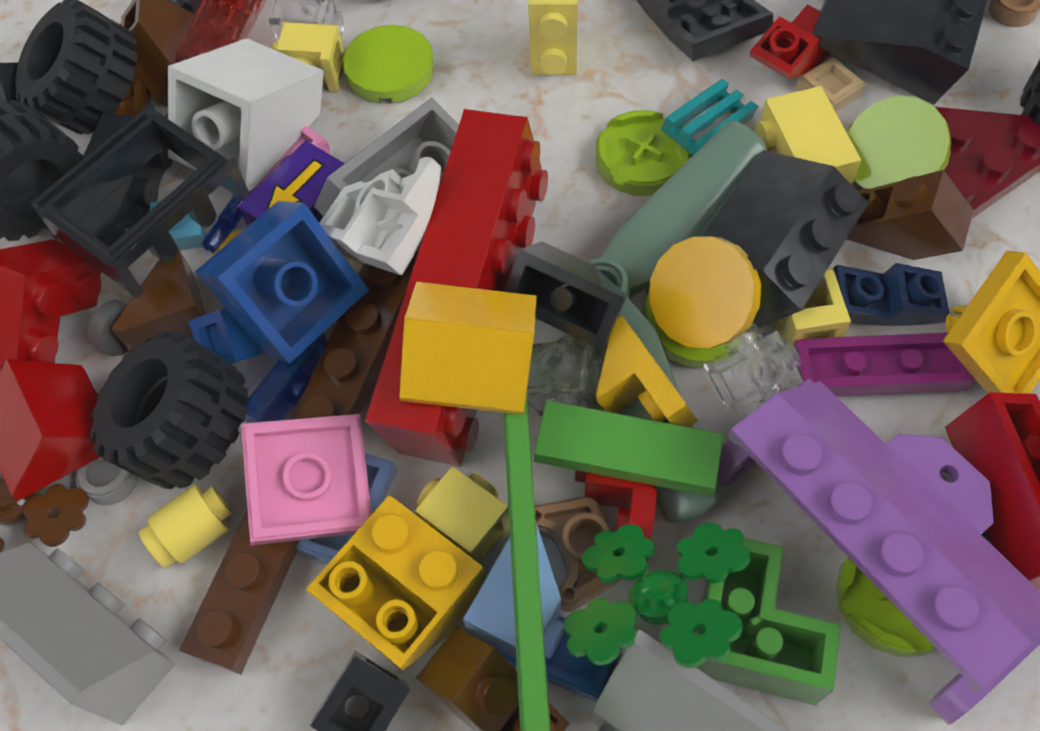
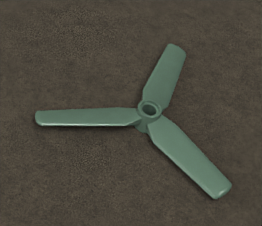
M736 121L727 122L614 232L602 258H594L587 261L627 295L618 318L621 316L625 318L679 394V389L656 329L631 302L630 298L650 286V279L658 260L672 245L699 235L757 154L763 150L767 151L761 137L746 125ZM415 252L412 259L416 260L418 252ZM592 345V360L599 375H601L607 345L603 350ZM638 398L617 412V414L653 420ZM667 419L663 421L664 423H670ZM652 485L657 491L656 500L668 522L678 523L697 518L714 507L719 500L717 489H715L713 497Z

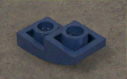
M895 263L885 273L836 265L833 268L851 323L882 326L924 325L943 323L946 321L948 314H950L943 276L940 271Z

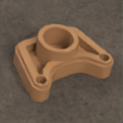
M585 496L535 506L536 523L540 535L555 543L566 567V577L558 589L561 597L562 611H575L621 581V579H617L612 583H603L599 580L597 572L588 571L582 562L583 553L589 547L595 545L594 539L596 535L602 531H611L605 515L596 500Z

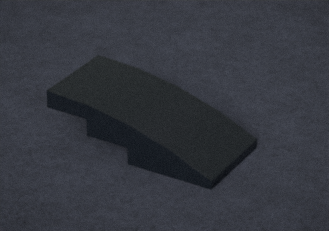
M636 0L664 35L692 61L762 35L773 24V13L755 0Z

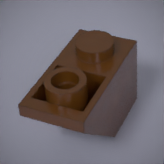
M133 0L121 16V25L133 33V38L137 42V63L134 71L156 100L168 107V66L191 58L196 45V35L192 34L193 13L167 0Z
M944 170L913 176L905 180L858 191L869 204L850 232L847 240L911 260L963 251L974 210Z
M456 627L415 678L474 731H520L517 670L493 646ZM549 703L551 731H565L570 723Z

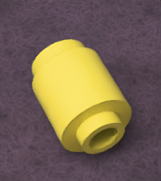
M195 483L148 516L149 524L140 529L138 533L153 558L161 566L168 568L176 561L181 564L185 563L228 532L230 526L226 518L233 514V511L214 486L204 490Z

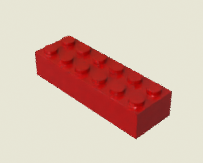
M469 109L463 110L432 214L420 245L365 421L399 454L461 467L465 452H471L476 444L479 432V421L475 418L477 410L400 401L404 321L416 282L504 292L519 250L532 245L535 233L533 212L536 202L544 200L548 187L547 170H542L540 163L539 141H534L528 117Z

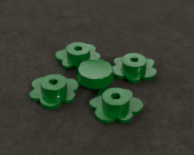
M716 523L699 525L693 531L692 537L684 538L677 544L676 548L680 556L677 563L679 574L669 570H656L645 574L648 568L646 559L654 554L655 546L652 540L644 538L642 529L637 525L627 524L619 527L615 532L607 530L596 535L594 539L595 545L589 547L583 553L582 562L584 567L590 572H597L599 580L603 583H612L617 579L638 580L630 589V603L619 601L610 605L607 599L596 598L588 604L587 609L575 610L566 617L564 629L570 637L567 641V648L572 656L582 657L587 655L589 661L595 665H606L613 662L619 655L621 648H628L634 644L636 631L633 625L636 623L637 614L643 621L649 624L663 625L669 623V626H666L661 631L660 639L665 648L672 650L676 663L681 667L696 668L707 659L722 661L729 656L731 651L729 643L738 639L742 633L740 618L733 612L723 611L721 603L715 599L703 600L698 606L688 602V587L684 578L687 580H698L704 577L708 582L716 584L723 582L730 572H738L745 569L749 565L751 557L748 548L743 545L744 537L740 530L730 528L724 531Z

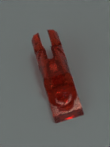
M202 0L176 52V63L246 39L251 33L266 0Z

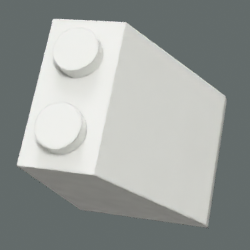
M246 38L168 66V119L224 158L234 157L250 192L302 135L301 129L304 126L309 127L320 115L324 70ZM168 149V158L197 170Z

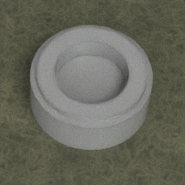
M103 457L76 470L75 475L77 487L83 489L91 501L100 505H112L124 500L133 492L139 479L138 476L103 460Z

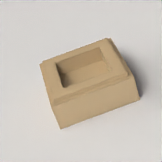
M833 56L800 76L796 90L801 91L822 86L832 107L837 112L863 96L867 84Z

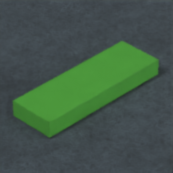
M546 400L534 450V462L713 497L716 489L724 434Z

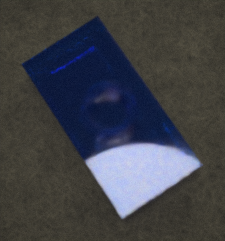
M324 333L290 364L278 360L243 405L247 409L245 417L247 423L281 421L292 406L297 407L327 344Z

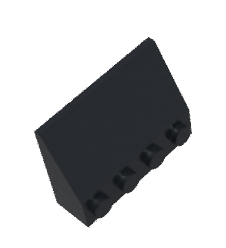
M824 0L812 35L819 38L820 48L935 104L969 70L988 0Z

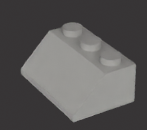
M431 97L329 175L314 208L324 217L345 186L359 181L369 182L380 173L391 169L402 178L415 173L419 160L424 157L433 158L441 166V182L459 124Z
M28 542L0 553V639L70 704L123 726L176 665L160 651L167 640L140 618L132 625L128 624L118 615L125 604L98 582L90 590L77 579L85 570L60 549L56 548L48 556Z
M640 629L636 633L634 644L626 649L591 713V722L599 727L598 731H789L698 668H684L678 665L670 649L665 648L661 643Z

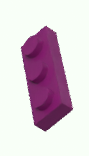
M949 332L795 340L791 350L797 386L799 387L809 378L813 382L821 381L836 397L968 391L975 382V379L943 342Z

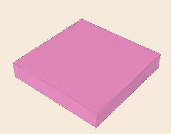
M360 414L241 424L250 546L355 534L371 516Z

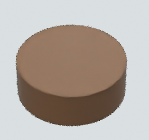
M992 0L989 5V11L992 17L1003 25L1023 27L1035 19L1040 9V0Z

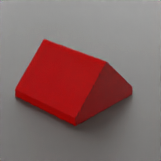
M5 360L0 371V471L12 498L16 502L101 457L93 449L95 442L90 439V429L93 425V422L90 420L92 410L98 401L96 399L98 393L82 365Z

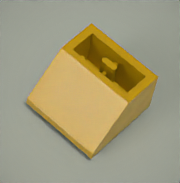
M388 495L306 590L403 671L452 633L465 617L485 582L486 576L481 564L391 495Z

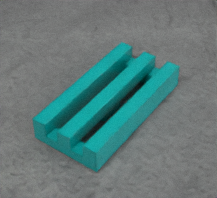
M722 78L668 115L664 120L661 131L691 155H694L727 122L736 121L746 124L750 121L759 106L753 101L746 105L741 103L744 94L738 90L729 94L726 91L729 83ZM727 111L733 113L698 140L694 141L691 138L701 130L711 126L716 119Z

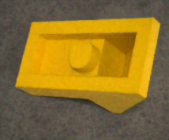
M623 316L618 318L608 341L597 388L596 401L607 412L617 413L638 398L654 421L663 422L667 419L671 424L690 427L698 422V419Z

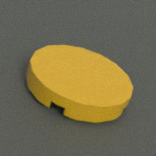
M690 237L672 245L658 260L650 279L649 303L656 323L670 339L686 347L710 349L731 342L737 336H741L751 326L760 307L761 281L757 270L753 269L751 262L747 258L749 256L740 246L720 237Z

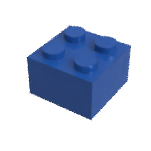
M277 201L195 271L265 355L288 364L297 358L369 291L305 203Z

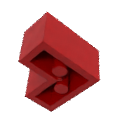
M51 239L0 249V371L6 359L55 363L59 346L60 317L97 306L98 296L102 287L100 280L101 271L66 244Z

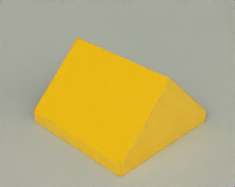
M416 282L404 321L400 401L523 415L535 330L536 296Z

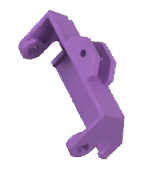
M810 378L799 387L776 393L730 429L728 435L730 440L721 450L717 480L723 486L730 485L757 463L960 672L928 702L948 725L972 709L1040 645V591L981 535L994 523L990 481L943 438L898 433L885 444L821 381L813 382ZM940 472L949 474L953 482H950Z

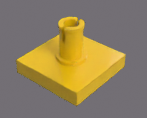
M1006 251L968 306L958 305L952 309L954 314L961 316L948 314L945 326L946 332L949 333L943 342L987 393L1031 394L1040 381V271L1026 252Z

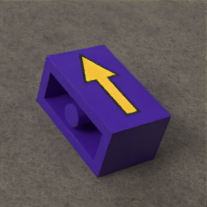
M305 140L292 154L286 156L281 161L279 167L258 187L253 188L249 192L250 195L238 205L246 225L249 226L277 201L305 203L320 223L323 216L314 208L327 177L345 163Z

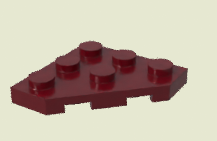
M935 107L947 122L951 135V153L948 165L944 171L973 208L972 218L1040 172V125L1028 115Z

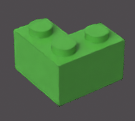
M744 538L743 545L748 548L751 557L749 565L741 571L730 572L728 577L721 583L714 584L706 580L703 600L715 599L721 603L723 611H730L738 615L742 623V633L738 639L729 643L731 651L726 659L722 661L707 659L696 668L717 681L817 705L834 689L841 624L774 609L783 547Z

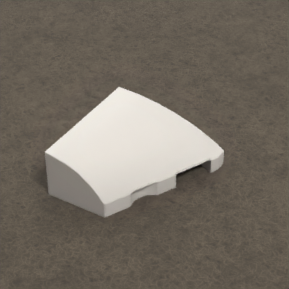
M424 157L419 160L415 173L402 178L391 169L380 173L369 182L359 181L345 186L320 221V225L345 257L402 276L412 260L429 223L440 182L441 166L433 158Z

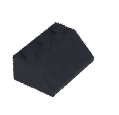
M763 150L757 154L697 237L723 238L740 246L749 256L747 258L751 262L753 269L757 270L761 281L760 307L753 320V323L758 328H761L803 309L869 203L834 166Z

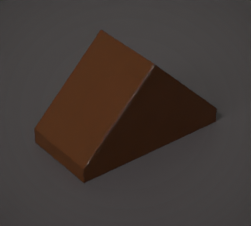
M178 248V254L171 262L164 263L160 259L157 261L141 284L143 292L137 298L132 297L111 328L128 351L137 348L139 343L146 338L151 337L153 339L158 333L168 331L171 334L174 331L183 332L194 339L188 321L206 315L195 275Z

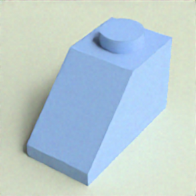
M537 526L545 655L550 659L565 629L564 623L557 620L561 616V597ZM509 538L463 620L467 633L517 660Z

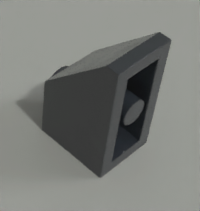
M542 241L519 250L504 292L536 296V319L601 350L606 348L627 298V295L591 263Z

